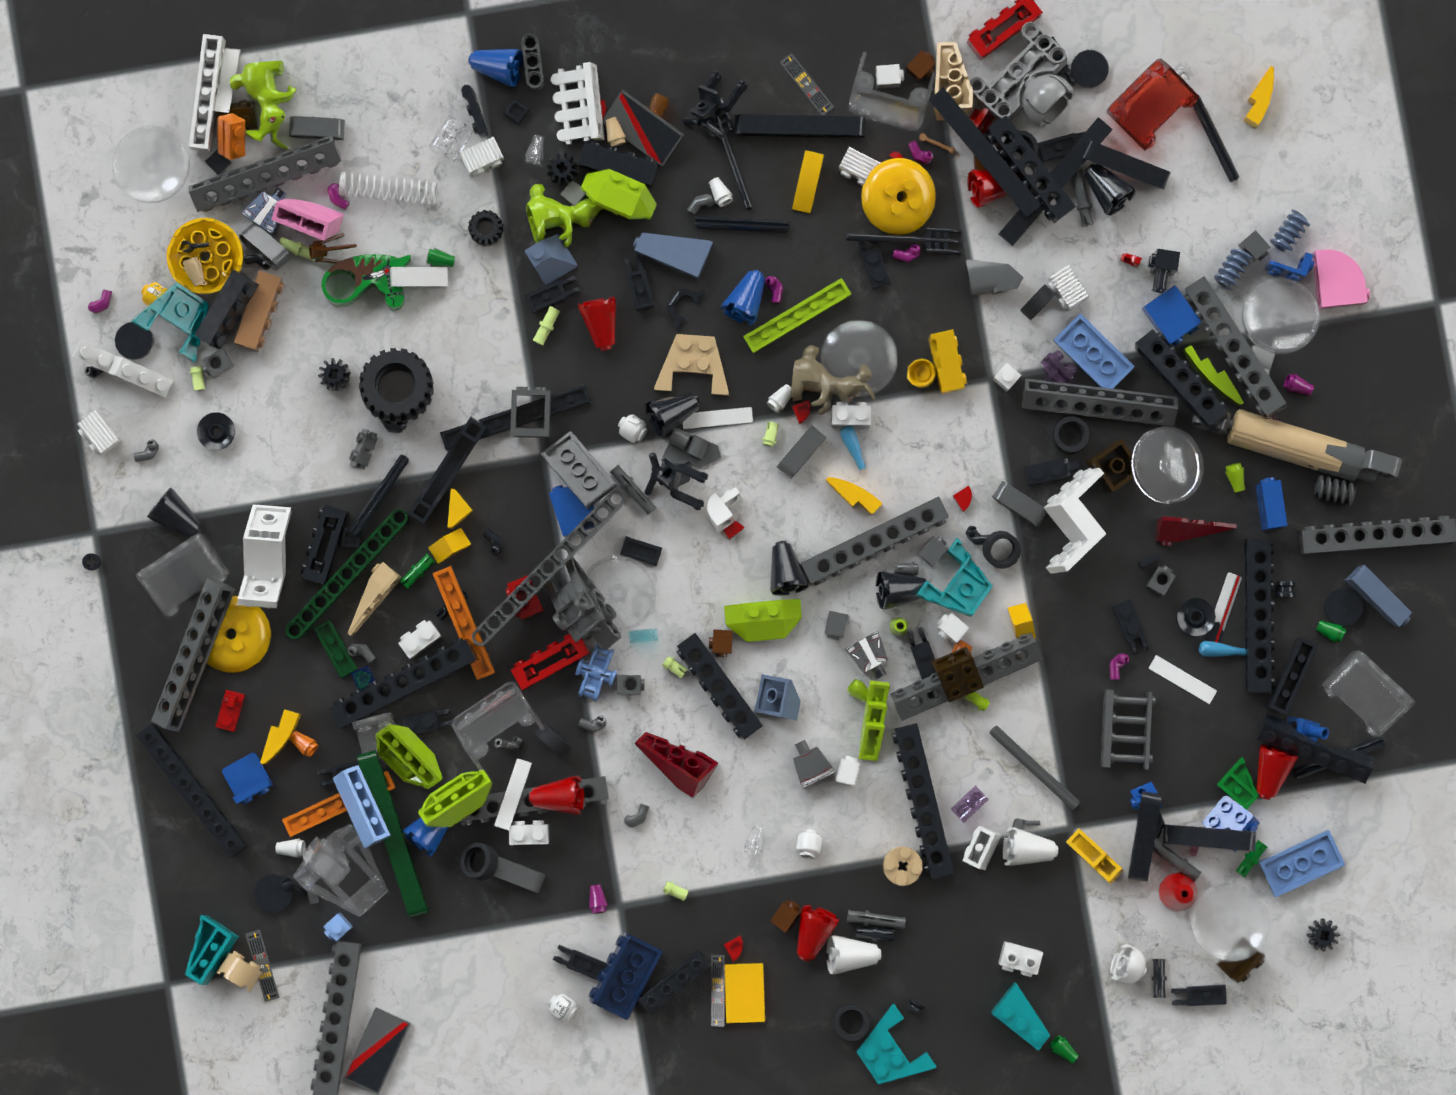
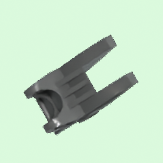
M572 557L566 564L571 581L562 588L553 577L545 585L557 611L553 616V620L560 629L567 630L575 642H578L581 638L589 640L593 637L603 649L607 650L621 638V633L612 622L617 617V614L609 604H604L605 598L602 593L597 589L592 580L589 579V576L575 558Z

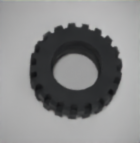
M390 348L389 352H385V350L380 351V355L377 357L373 355L370 358V363H365L363 366L364 371L360 373L359 377L360 395L367 410L375 418H380V421L385 423L390 421L391 424L397 425V422L406 424L409 419L414 421L418 418V414H424L426 406L430 405L432 401L431 396L434 393L433 379L425 361L422 358H418L416 353H409L407 349L401 348V351H397L396 348ZM392 371L407 372L414 380L412 394L400 402L387 401L379 393L378 386L380 380Z

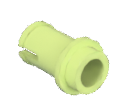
M202 366L191 367L189 374L192 376L193 391L205 389L203 372L205 371L202 370Z
M767 422L765 436L762 438L763 445L774 447V444H777L775 440L779 424Z
M669 656L662 664L665 670H670L679 678H682L688 669L675 661L674 657L671 658Z
M667 881L663 892L666 893L665 895L668 896L669 894L683 902L689 891L673 884V881Z

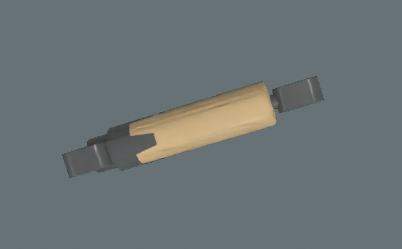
M1204 405V406H1203V408H1205V409H1207V410L1213 408V407H1210V406H1207V405ZM1241 409L1236 411L1233 420H1231L1232 415L1228 413V418L1211 431L1222 435L1227 434V431H1229L1228 444L1352 482L1358 479L1374 484L1377 477L1397 480L1402 460L1398 457L1375 450L1365 452V447L1271 418L1267 419V417ZM1194 415L1192 425L1209 431Z

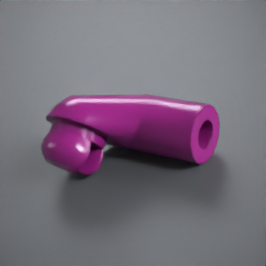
M1121 653L1110 661V680L1120 679L1119 669L1128 664V655Z

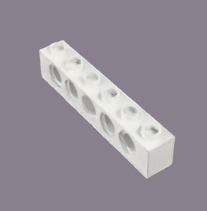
M203 34L189 148L192 151L211 153L216 120L214 107L226 42L222 36Z

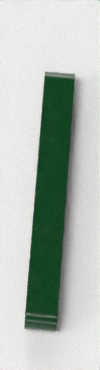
M395 509L292 619L285 630L289 638L301 639L404 529L410 519L406 511ZM398 513H404L405 520L402 523H397L395 520ZM385 527L392 529V534L389 537H384L382 534V530ZM372 541H377L379 544V548L376 551L369 549V544ZM359 555H364L366 558L363 565L356 563V558ZM346 569H351L352 577L348 580L344 579L343 572ZM333 583L339 585V591L335 594L330 591V586ZM321 597L326 599V605L323 608L317 606V600ZM308 611L313 614V619L310 622L304 620V614ZM295 625L300 628V633L297 636L291 634V628Z
M376 750L357 755L361 772L390 833V836L384 839V843L408 916L411 919L428 913L427 904L404 834L402 833L403 831Z

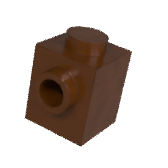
M921 50L906 66L905 71L920 83L924 77L929 78L934 73L935 58L929 52L925 53Z
M713 629V637H709V649H712V653H716V657H727L728 654L732 653L733 630Z
M787 900L781 904L770 921L786 933L792 929L801 916L800 906L792 900Z

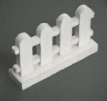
M587 62L583 63V69L581 65L576 66V70L564 72V69H558V73L551 76V82L554 85H560V92H556L553 95V101L557 104H562V111H558L555 114V120L564 123V129L559 130L557 133L558 140L566 142L567 145L572 144V140L584 138L585 142L590 141V137L596 141L605 140L597 65ZM578 82V89L566 91V84ZM580 101L579 108L568 109V103ZM582 120V126L570 128L571 121Z

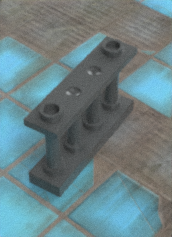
M1104 690L1100 767H1110V763L1113 764L1114 762L1143 763V769H1149V766H1152L1153 755L1150 754L1152 708H1155L1156 702L1155 696H1152L1153 692H1146V698L1117 696V694H1114V690ZM1116 704L1145 705V717L1117 716L1113 713V706H1116ZM1116 723L1145 725L1144 736L1115 735V733H1112V725ZM1115 742L1144 744L1143 756L1114 754V752H1111V744H1115Z

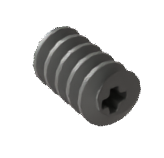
M1319 475L1316 480L1314 495L1318 493V499L1320 500L1323 495H1326V501H1329L1332 496L1334 503H1336L1338 498H1341V504L1348 500V505L1351 506L1355 499L1357 484L1354 486L1353 482L1349 481L1346 485L1345 480H1341L1339 483L1337 478H1334L1331 482L1330 477L1327 476L1324 480L1323 475Z

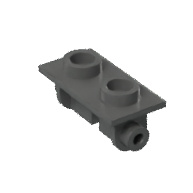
M362 429V432L358 433L356 448L352 450L349 457L350 465L357 466L363 470L365 467H368L372 454L365 451L366 449L374 450L378 439L376 437L377 433L371 431L369 433V430Z

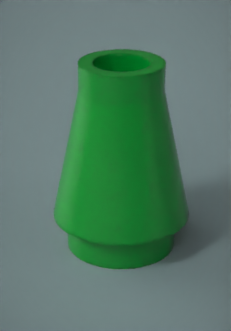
M436 248L429 249L426 264H431L430 266L453 267L455 256Z
M1320 620L1316 631L1332 642L1340 643L1346 629L1342 628V625Z
M1059 1035L1050 1044L1053 1053L1070 1063H1073L1079 1056L1065 1037Z

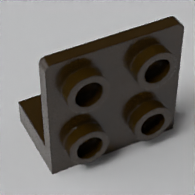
M967 647L931 661L948 702L955 701L984 688L974 659Z
M1242 937L1216 965L1232 981L1236 983L1241 981L1243 983L1250 977L1251 974L1249 972L1254 967L1257 969L1264 963L1263 958L1265 955L1257 951L1245 937Z

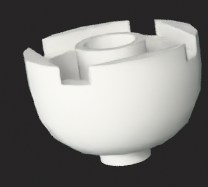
M1125 944L1121 947L1123 949L1121 953L1115 954L1111 963L1110 973L1113 974L1111 978L1123 984H1133L1146 974V959L1139 949Z

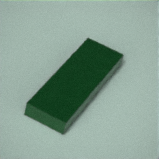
M331 619L313 628L341 679L358 670Z

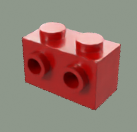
M528 575L508 583V589H505L507 596H509L528 577ZM519 591L516 594L517 600L524 601L527 598V593ZM537 594L516 614L517 618L521 617V620H525L544 612Z

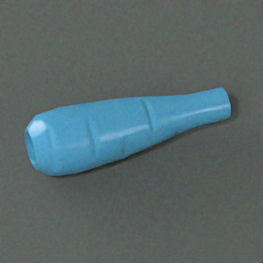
M845 426L841 428V438L855 460L858 469L866 468L854 427Z
M1203 641L1199 645V653L1202 656L1246 655L1245 648L1232 647L1222 643Z

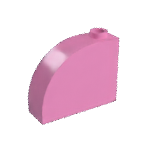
M283 199L276 202L271 220L324 241L339 232L344 214L308 201Z
M1329 249L1315 250L1312 253L1313 261H1315L1314 275L1319 310L1364 305L1368 302L1370 291L1369 288H1366L1363 272L1351 257L1340 251Z

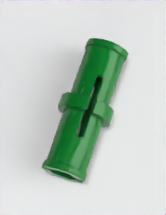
M426 553L416 565L413 564L411 566L412 569L400 579V582L409 589L419 577L422 578L424 576L423 573L435 561Z
M1257 840L1255 851L1246 853L1244 855L1245 859L1235 871L1245 878L1254 864H1258L1259 861L1257 860L1268 847Z

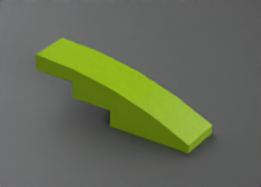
M1192 345L1182 351L1199 375L1221 396L1236 406L1244 403L1225 370L1217 374L1210 360L1206 358L1201 361Z
M870 680L860 737L859 759L878 761L885 729L886 702L890 689L888 682Z

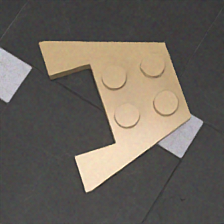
M676 334L654 390L672 392L673 372L713 375L711 394L729 396L715 337Z

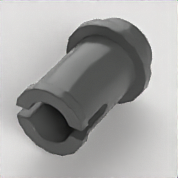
M895 562V568H903L902 570H895L896 574L918 575V564H914V562Z

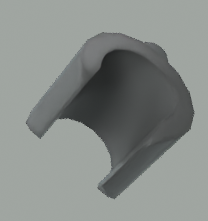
M1016 818L1012 828L1023 830L1024 825H1040V820L1028 821Z

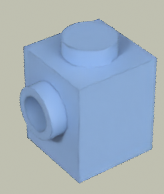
M340 912L323 927L326 929L324 931L326 936L330 940L335 939L337 941L353 926Z

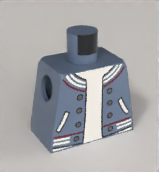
M278 187L271 196L263 191L242 214L275 236L280 223L271 219L276 202L283 200L286 193Z

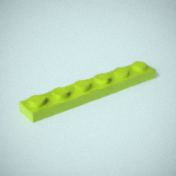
M841 278L746 334L743 338L752 353H755L851 296V292Z

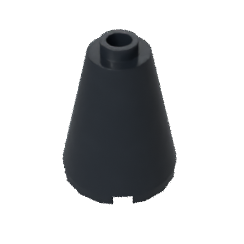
M1093 163L1085 170V178L1107 216H1112L1123 209L1126 200L1128 199L1130 202L1136 194V190L1131 185L1102 165Z
M691 392L649 401L645 403L646 414L650 413L651 419H649V422L659 436L665 437L699 409L700 400L696 394L693 395Z
M171 487L147 515L150 520L188 538L191 536L196 537L202 529L200 527L201 522Z
M787 541L776 542L775 546L772 547L770 581L772 595L785 596L790 595L789 592L792 591L799 593L806 590L808 582L792 545L787 543Z
M878 572L876 586H879V592L876 593L879 608L887 610L921 599L915 595L924 582H926V579L890 572Z

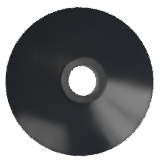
M219 412L209 413L199 421L197 437L204 447L215 451L222 450L232 443L235 437V426L227 415ZM220 429V434L214 435V430Z
M1191 598L1183 602L1179 607L1177 622L1181 630L1186 634L1201 636L1208 633L1214 626L1215 611L1206 600ZM1193 614L1198 615L1197 621L1192 619Z

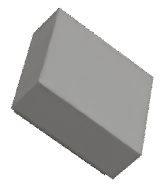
M571 181L560 195L575 206L583 199L586 193L580 189V185L575 181Z

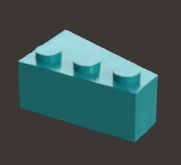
M201 915V922L198 933L195 936L194 948L191 951L185 975L200 985H208L239 936L210 916Z
M1014 982L991 1013L1039 1051L1050 1034L1017 983Z

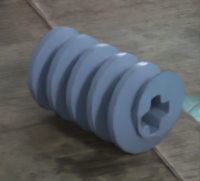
M1294 209L1291 210L1293 214H1288V220L1283 221L1284 226H1280L1278 228L1279 232L1274 234L1275 238L1270 240L1273 246L1284 252L1286 250H1293L1290 244L1297 245L1294 238L1301 239V235L1298 232H1306L1303 225L1310 226L1307 218Z
M1233 248L1230 250L1231 255L1226 257L1227 261L1222 263L1223 268L1218 269L1219 274L1214 275L1215 281L1229 291H1234L1230 285H1238L1234 280L1235 278L1241 280L1242 277L1238 273L1246 272L1242 267L1250 266L1246 260H1254L1245 251Z

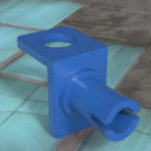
M1287 717L1286 722L1289 725L1296 722V730L1316 742L1317 738L1325 740L1329 736L1328 728L1320 727V723L1302 718Z

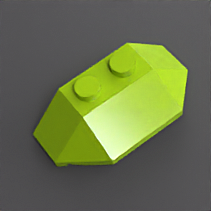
M611 169L586 174L580 188L594 204L628 219H651L657 205L645 184Z
M800 599L751 602L724 606L726 626L746 642L785 639L802 619Z
M389 724L375 735L378 756L404 782L430 789L442 780L443 777L435 754L408 727Z
M484 770L461 773L429 794L418 814L427 827H451L484 805L493 783Z

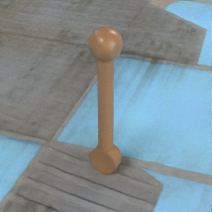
M920 134L919 140L922 142L932 143L948 150L950 154L956 153L955 147H948L927 138L926 134Z

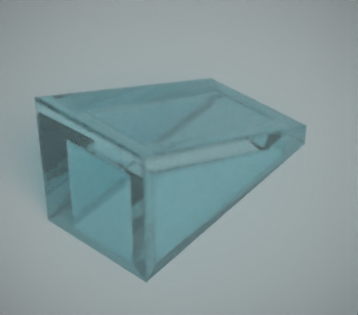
M657 629L629 631L630 643L658 641Z

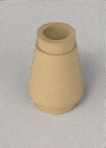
M613 117L605 120L607 139L611 147L626 143V136L617 118Z
M197 257L184 261L183 269L194 286L205 283L201 260L199 261Z

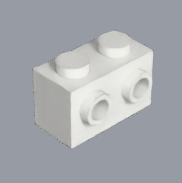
M836 402V405H832V427H870L871 406H867L866 402H855V405Z
M952 613L943 615L937 622L939 625L937 630L940 631L938 635L945 641L950 640L954 644L969 629L967 625Z
M423 620L416 626L417 630L413 633L408 631L400 637L402 641L398 644L409 659H413L443 637L432 621L426 622Z
M544 820L533 821V824H525V821H513V825L509 829V845L549 844V824H544Z
M978 826L972 835L970 845L965 850L963 861L978 869L986 870L1002 835L986 827Z
M1004 941L998 964L1002 965L1003 970L1013 972L1014 969L1021 970L1022 975L1032 977V974H1038L1043 952Z

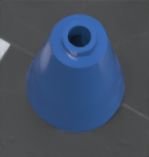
M518 49L475 50L473 54H470L468 63L471 65V69L507 86L515 87L522 74L518 73L519 66L523 67V52Z
M758 270L748 271L722 303L721 310L725 309L724 314L739 323L748 321V325L755 324L765 284L763 273Z
M420 817L405 828L402 833L407 834L405 837L420 851L425 849L427 851L426 855L431 857L438 848L448 827H427Z

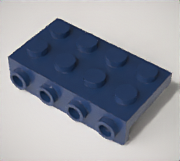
M624 932L623 935H619L615 943L617 947L614 953L611 952L609 954L605 970L602 969L597 979L599 982L596 987L591 989L589 1001L593 1005H597L628 1020L663 951Z

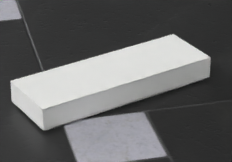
M390 267L391 287H447L448 270L447 267Z

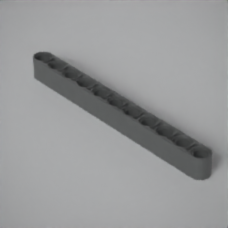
M619 490L610 492L474 630L472 641L477 646L487 645L620 510L625 503L624 494ZM619 495L622 501L617 505L613 504L611 497ZM605 508L608 511V516L600 518L597 515L599 509ZM592 522L595 525V529L592 532L585 531V523ZM573 536L581 538V543L578 546L570 543ZM562 549L568 552L567 558L563 560L557 557V552ZM545 564H553L554 571L549 574L545 573L543 570ZM538 577L541 580L540 585L532 587L530 585L531 578ZM519 591L527 593V598L524 601L517 600L516 594ZM508 604L512 605L514 609L512 614L505 615L503 607ZM493 618L500 621V625L496 629H492L489 626V622ZM479 632L486 634V640L482 643L477 642L475 638Z

